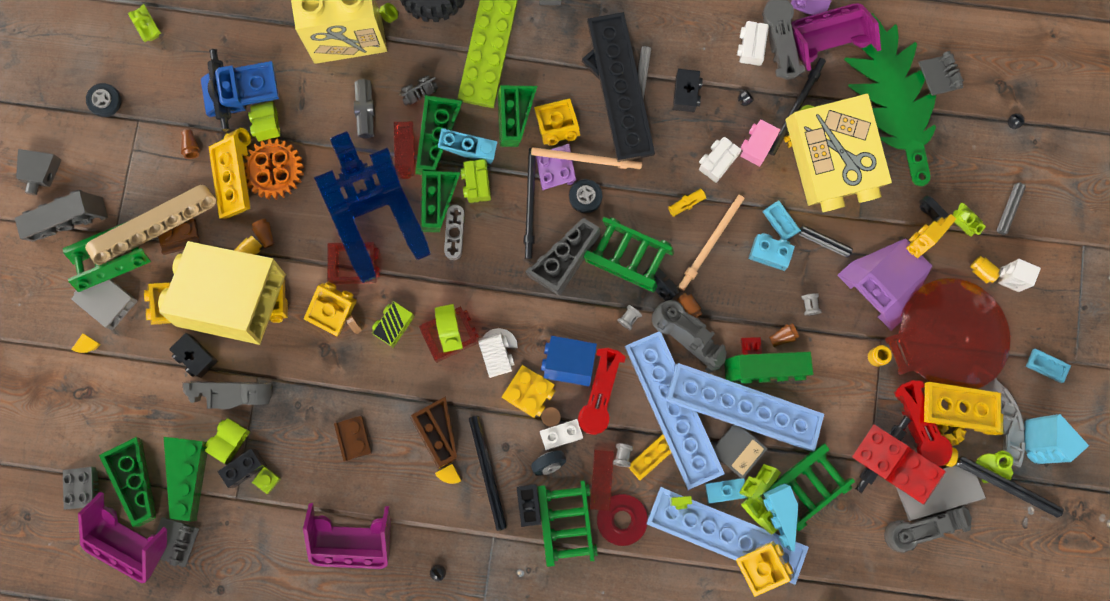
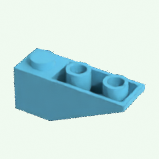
M441 129L438 148L475 161L485 159L488 164L493 162L497 141L447 129Z
M783 484L763 493L765 496L763 501L767 510L771 511L773 515L771 521L775 529H778L781 534L779 540L782 546L790 551H795L798 503L791 486Z

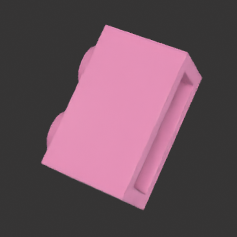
M761 119L758 125L754 123L749 131V134H751L749 141L745 139L740 148L743 150L740 157L760 167L780 129Z

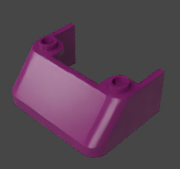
M859 3L797 19L791 23L798 56L807 71L811 70L810 63L818 57L819 51L852 42L859 48L872 44L877 51L881 50L879 23Z
M102 492L97 494L78 513L80 545L84 551L140 583H145L151 577L167 548V528L163 527L156 535L152 534L146 539L118 523L116 511L111 507L104 506V493Z
M309 503L303 525V533L308 561L312 565L383 569L387 567L391 533L389 506H385L383 518L372 521L371 528L332 527L331 520L326 516H315L313 503Z

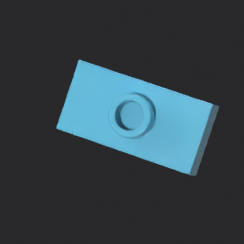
M779 200L763 210L764 215L781 239L789 240L801 231Z
M1033 349L1026 367L1059 383H1064L1071 365L1038 349Z
M745 478L705 484L708 504L748 498L739 493L745 483Z

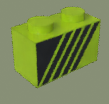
M393 301L392 304H388L384 309L382 319L377 320L372 327V334L392 348L395 347L415 317L411 312Z

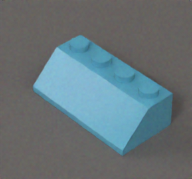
M1061 414L1031 418L1024 421L1025 451L1028 453V458L1034 463L1072 462L1089 446Z

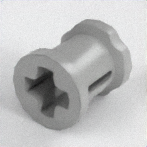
M818 293L801 296L805 304V316L822 313L818 305Z
M628 305V310L617 321L626 329L631 330L632 325L638 317H642V314L634 307Z
M616 444L617 454L613 464L621 467H630L629 459L633 446Z

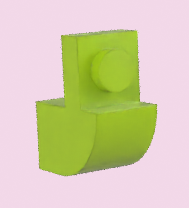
M454 304L436 307L435 318L443 352L463 349Z

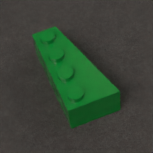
M425 95L415 174L422 175V171H437L445 151L438 148L441 129L453 131L463 101Z
M811 352L737 355L726 359L724 362L726 380L741 382V384L753 383V381L758 380L759 383L771 382V379H777V382L789 381V378H795V381L807 380V376L813 375Z
M135 437L100 454L99 457L132 527H140L156 519L142 439Z
M163 437L169 517L175 520L197 521L208 454L205 452L207 442Z

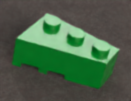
M500 85L498 91L500 147L519 146L538 86Z
M422 171L420 232H440L461 172Z

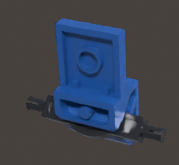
M217 49L209 50L211 58L207 63L209 73L201 78L205 111L208 117L216 116V119L221 121L222 131L230 130L228 120L232 117L231 113L246 111L245 105L279 99L275 69L272 61L234 68L233 65L224 67L223 61L218 59Z

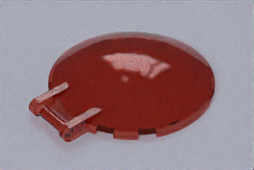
M956 278L934 280L915 291L903 308L899 333L885 338L899 369L897 371L899 375L914 370L917 374L928 380V382L972 389H980L992 382L1004 368L1010 351V330L999 304L988 292L978 285ZM897 340H899L900 345L902 347V350L904 352V355L909 366H906L905 361L897 344Z

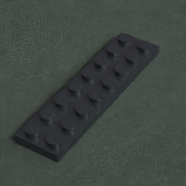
M624 12L588 18L589 33L617 162L654 156L653 141Z

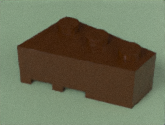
M445 396L412 414L410 417L438 469L455 461L457 458Z

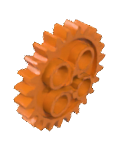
M268 139V144L261 141L260 147L254 144L256 150L252 151L249 149L248 151L251 155L244 156L247 160V163H244L246 168L245 175H247L246 182H248L247 187L249 189L252 188L254 194L258 192V196L261 198L265 195L268 200L271 198V195L277 200L278 194L285 198L286 191L292 194L290 188L297 189L295 183L302 182L298 176L304 175L299 170L304 168V165L300 163L303 159L301 156H298L299 152L294 150L292 145L287 147L286 141L280 144L278 139L275 140V143ZM285 156L283 162H278L279 157ZM262 158H267L264 164L259 165V161ZM282 174H287V177H286L285 180H283V181H280V180H279V177H280ZM268 176V180L261 183V178Z

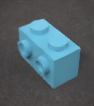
M758 234L755 237L748 259L785 271L789 266L795 246L790 245V242L780 239L778 241L772 239V236L769 234Z

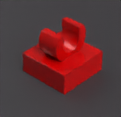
M761 337L740 339L741 355L762 354Z

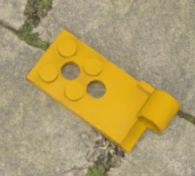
M238 128L226 134L224 140L209 146L219 219H227L251 209L242 157L248 155L247 146L251 143V136L244 128Z
M933 382L925 383L924 422L974 429V431L983 432V434L987 435L1003 434L1004 414L1001 413V393ZM942 400L948 403L947 410L942 407ZM961 402L966 406L965 413L960 410Z

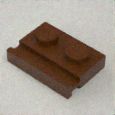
M194 218L158 236L163 255L183 251L188 241L201 244Z
M362 416L334 423L343 461L372 454Z

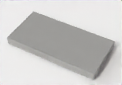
M957 465L944 468L943 470L946 471V474L925 505L896 487L909 522L985 499L986 497L977 476Z

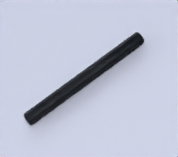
M472 416L469 418V423L496 530L501 531L507 528L480 419L479 416Z
M964 456L958 458L956 463L958 467L1057 518L1063 515V507Z

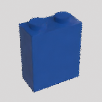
M551 336L550 343L546 342L544 354H548L547 359H543L541 370L544 371V378L590 386L597 344Z

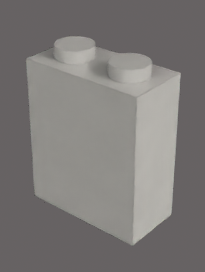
M112 279L81 292L75 291L74 296L71 298L100 324L110 330H113L138 302L137 299Z

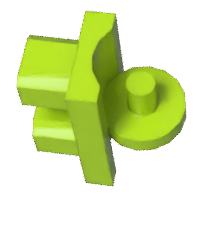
M144 4L137 10L128 13L144 42L153 41L159 37L161 32Z
M963 203L959 205L958 210L953 212V216L956 218L954 223L970 237L974 233L980 235L986 227L983 221Z

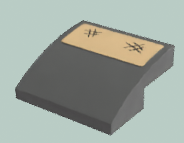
M734 424L713 447L718 460L742 479L767 450L763 444L746 430Z

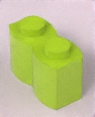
M273 100L251 105V111L248 112V116L252 123L250 126L252 136H256L258 142L280 137L278 113Z
M229 418L219 423L217 434L207 441V448L205 452L227 465L235 457L250 433L249 430Z

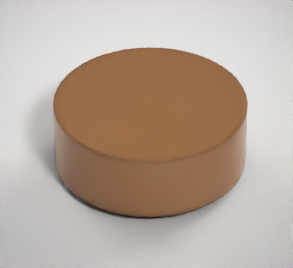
M354 315L346 318L347 324L354 333L358 334L363 330V327Z
M549 407L542 412L541 419L544 425L554 427L559 424L561 415L556 408Z

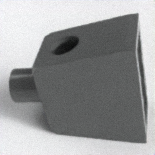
M18 149L16 178L27 184L25 193L36 196L39 186L50 187L61 159L54 154Z

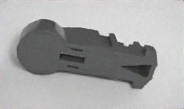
M770 0L767 2L762 16L764 24L769 25L771 52L775 53L773 62L778 63V69L775 71L776 77L793 79L805 71L804 65H799L791 26L794 8L788 0Z
M668 300L657 306L652 314L654 327L663 334H670L707 366L705 370L708 373L719 370L726 360L727 352L723 344L719 346L713 343L714 341L711 338L715 333L713 331L710 333L705 329L706 325L699 319L686 313L683 306L677 301Z
M182 382L183 392L188 396L189 401L194 403L200 401L201 396L206 397L207 409H231L242 404H269L272 396V383Z
M963 505L912 522L896 520L886 527L884 539L887 546L893 551L905 553L914 550L919 543L943 537L944 533L952 534L955 533V530L960 529L963 532L970 531L972 518L969 510Z

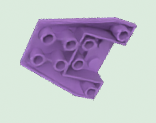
M906 238L851 262L838 274V277L850 289L855 286L881 313L878 318L891 331L906 318L932 268V265L922 255L916 258L909 253L906 247L910 242Z

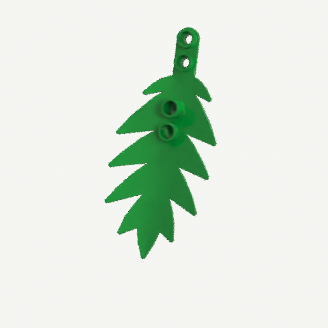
M871 13L879 23L881 50L877 51L872 44H869L861 49L873 60L846 57L844 61L877 83L849 84L848 87L859 95L868 94L870 101L886 107L872 108L877 127L887 134L894 136L880 137V140L896 149H905L912 182L917 186H925L929 183L931 176L924 145L931 140L936 126L933 125L927 130L925 128L932 114L936 95L932 96L930 93L914 101L925 82L922 70L906 77L915 56L917 43L914 42L896 55L899 39L898 26L895 24L886 32L881 22ZM916 155L920 156L919 162L915 160ZM920 173L924 175L923 180L919 178Z

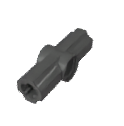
M360 79L355 81L356 101H354V113L357 118L358 137L371 138L374 136L373 117H375L372 84L370 80Z

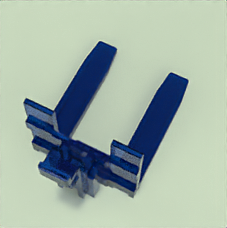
M347 131L331 137L330 141L342 167L340 168L342 173L338 174L339 179L337 180L333 170L316 176L314 179L351 264L361 282L365 283L375 279L376 273L354 218L383 206L389 205L401 233L416 260L429 256L431 253L426 237L401 187L389 149L385 148L370 154L373 165L368 166L367 163L363 164L362 159H359ZM373 174L377 175L380 185H375ZM363 179L367 190L360 189V193L357 194L353 183ZM341 187H344V190L348 198L344 199V196L340 189Z

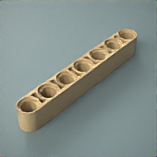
M196 186L89 241L85 247L86 251L95 264L102 265L211 209L216 204V198L207 186Z

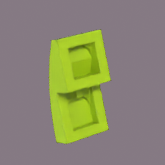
M763 464L755 478L748 477L739 493L751 499H756L772 486L781 472L777 468Z
M761 496L756 499L748 497L741 504L747 513L770 534H774L778 530L775 529L771 521L773 515L765 507Z

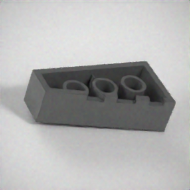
M75 190L70 192L68 196L55 198L49 204H41L37 209L22 212V215L15 217V222L20 239L33 242L56 235V230L69 231L74 229L73 225H88L92 223V219L100 218L104 220L108 218L103 197L82 192V190Z
M583 218L565 234L564 238L555 243L551 250L541 256L537 263L525 271L527 276L556 295L561 296L584 261L586 251L592 249L601 235L600 228Z

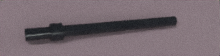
M819 58L814 69H811L808 74V80L788 117L794 112L799 111L812 86L821 76L820 72L826 63L825 59ZM786 120L768 152L770 155L775 156L788 132Z
M529 148L526 235L523 238L525 259H532L533 245L535 244L533 223L536 156L531 155L532 148Z

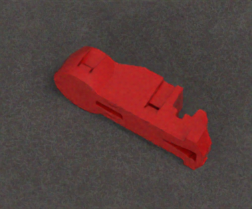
M609 347L597 350L596 356L600 357L588 404L580 410L578 415L580 428L589 435L600 434L609 425L610 417L607 406L619 363H624L626 359L621 352Z
M911 380L901 384L894 391V394L904 405L905 411L902 414L912 420L908 424V428L918 445L917 453L937 466L945 465L952 457L953 448L950 441L940 434L936 424L924 422L925 398L921 391V388L925 387L923 381Z

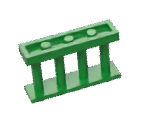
M604 217L602 221L607 229L596 251H586L584 255L585 261L654 293L657 288L654 275L665 253L673 256L674 250L671 247L672 245L665 240L660 242L621 225L620 221L611 217L608 219ZM614 230L624 234L613 258H610V260L603 258L602 254ZM631 238L640 241L641 244L630 266L625 268L620 265L619 261ZM649 245L658 249V252L647 274L643 276L637 273L636 269Z
M118 226L63 248L64 255L73 265L75 264L77 275L68 278V282L77 292L148 264L151 260L142 248L139 249L138 246L132 249L131 253L123 256L120 255L102 265L95 264V268L84 271L83 261L91 258L85 248L87 243Z
M820 444L815 451L810 452L779 477L767 490L769 491L780 485L787 484L791 486V489L807 507L808 511L801 517L797 515L798 531L807 525V520L839 494H845L853 488L851 485L855 482L853 478L844 480L826 458V453L830 450L826 444ZM814 462H820L839 485L831 493L811 470V465ZM799 474L806 475L824 497L816 505H814L796 482V477Z
M580 481L581 487L553 491L546 489L545 486H537L547 567L555 566L554 561H558L561 558L589 555L591 562L594 561V556H598L597 546L592 544L587 496H590L589 484L585 485V481ZM582 495L583 507L555 511L548 509L547 501H551V499ZM585 516L586 527L556 531L550 529V521H553L555 518ZM587 535L588 547L559 551L553 549L552 541H556L557 538Z

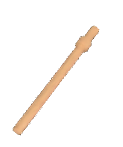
M534 147L531 150V155L612 165L618 166L620 169L642 168V162L639 161L617 162L616 158Z
M737 196L692 266L687 268L684 273L685 277L678 286L680 290L684 291L690 281L695 279L703 261L745 198L743 196Z

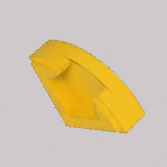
M82 334L71 350L87 353L96 350L101 344L86 334Z
M453 464L435 473L443 482L451 484L461 482Z

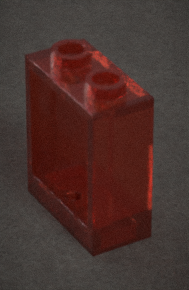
M413 121L394 122V165L396 177L401 179H410L411 176H415Z
M374 242L328 243L327 281L333 284L377 283V278L380 277V268L377 266V259L380 258L379 247L376 248ZM339 251H370V276L339 277Z
M461 306L455 309L456 316L460 315L471 338L462 342L463 349L440 353L429 328L437 325L436 318L419 326L436 363L478 344L476 339L479 338L476 328H471L468 323L471 318L467 309L463 311Z

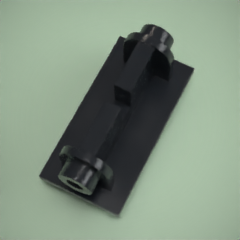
M658 267L654 275V281L657 284L655 291L665 301L672 300L680 292L678 290L679 287L670 278L664 282L663 279L667 275Z

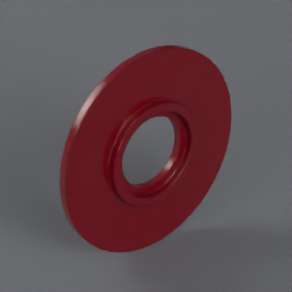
M627 494L611 496L602 503L598 510V529L601 535L614 545H631L641 539L647 529L648 516L646 509L633 496ZM619 511H625L631 517V523L625 529H620L614 524V516Z

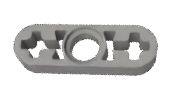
M452 205L447 210L444 252L450 260H457L462 255L465 213L459 205ZM455 210H458L461 214L457 216V223H454V217L451 215ZM452 228H458L460 234L457 237H451L449 231ZM452 242H455V248L458 252H455L452 256L448 250L452 249Z

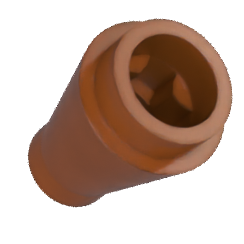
M182 131L181 154L186 159L197 158L200 148L195 140L193 131Z
M261 219L251 224L253 227L252 231L264 248L275 244L270 222H267L266 219Z
M792 323L790 325L786 324L770 336L769 339L773 347L796 341L799 338V334Z

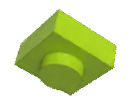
M263 467L252 483L266 494H269L281 478L267 467Z
M691 496L670 498V506H675L676 510L687 509V505L692 504Z

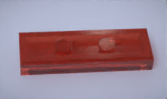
M594 450L590 510L610 511L614 451Z

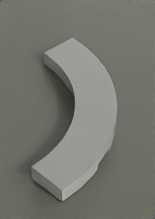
M973 365L966 383L979 390L1001 393V413L1004 414L1002 451L1009 452L1013 457V466L1020 468L1025 453V427L1019 407L1008 389L1004 388L995 376L985 369Z

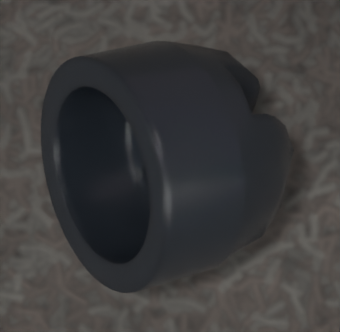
M746 89L738 95V102L741 99L744 101L741 104L743 106H748L754 101V98Z
M1015 113L1008 118L1007 123L1010 128L1019 129L1023 126L1025 117L1020 113Z
M435 565L430 570V577L434 581H441L446 576V569L442 565ZM436 569L442 577L439 578L433 570Z

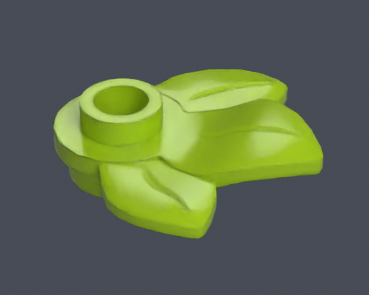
M1009 452L986 453L977 459L976 463L1009 480L1012 479L1013 470L1011 466L1013 465V457ZM1005 457L1003 462H999L1001 458Z

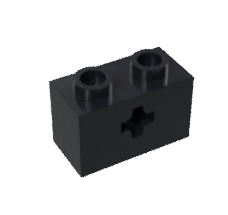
M678 68L672 110L695 112L696 107H700L701 95H698V89L702 88L703 78H700V71Z
M185 333L169 349L173 353L172 358L179 364L183 363L186 366L185 371L192 377L202 378L218 362L188 333Z
M250 449L217 472L228 488H235L267 465L258 450Z
M537 484L516 487L521 527L541 525Z

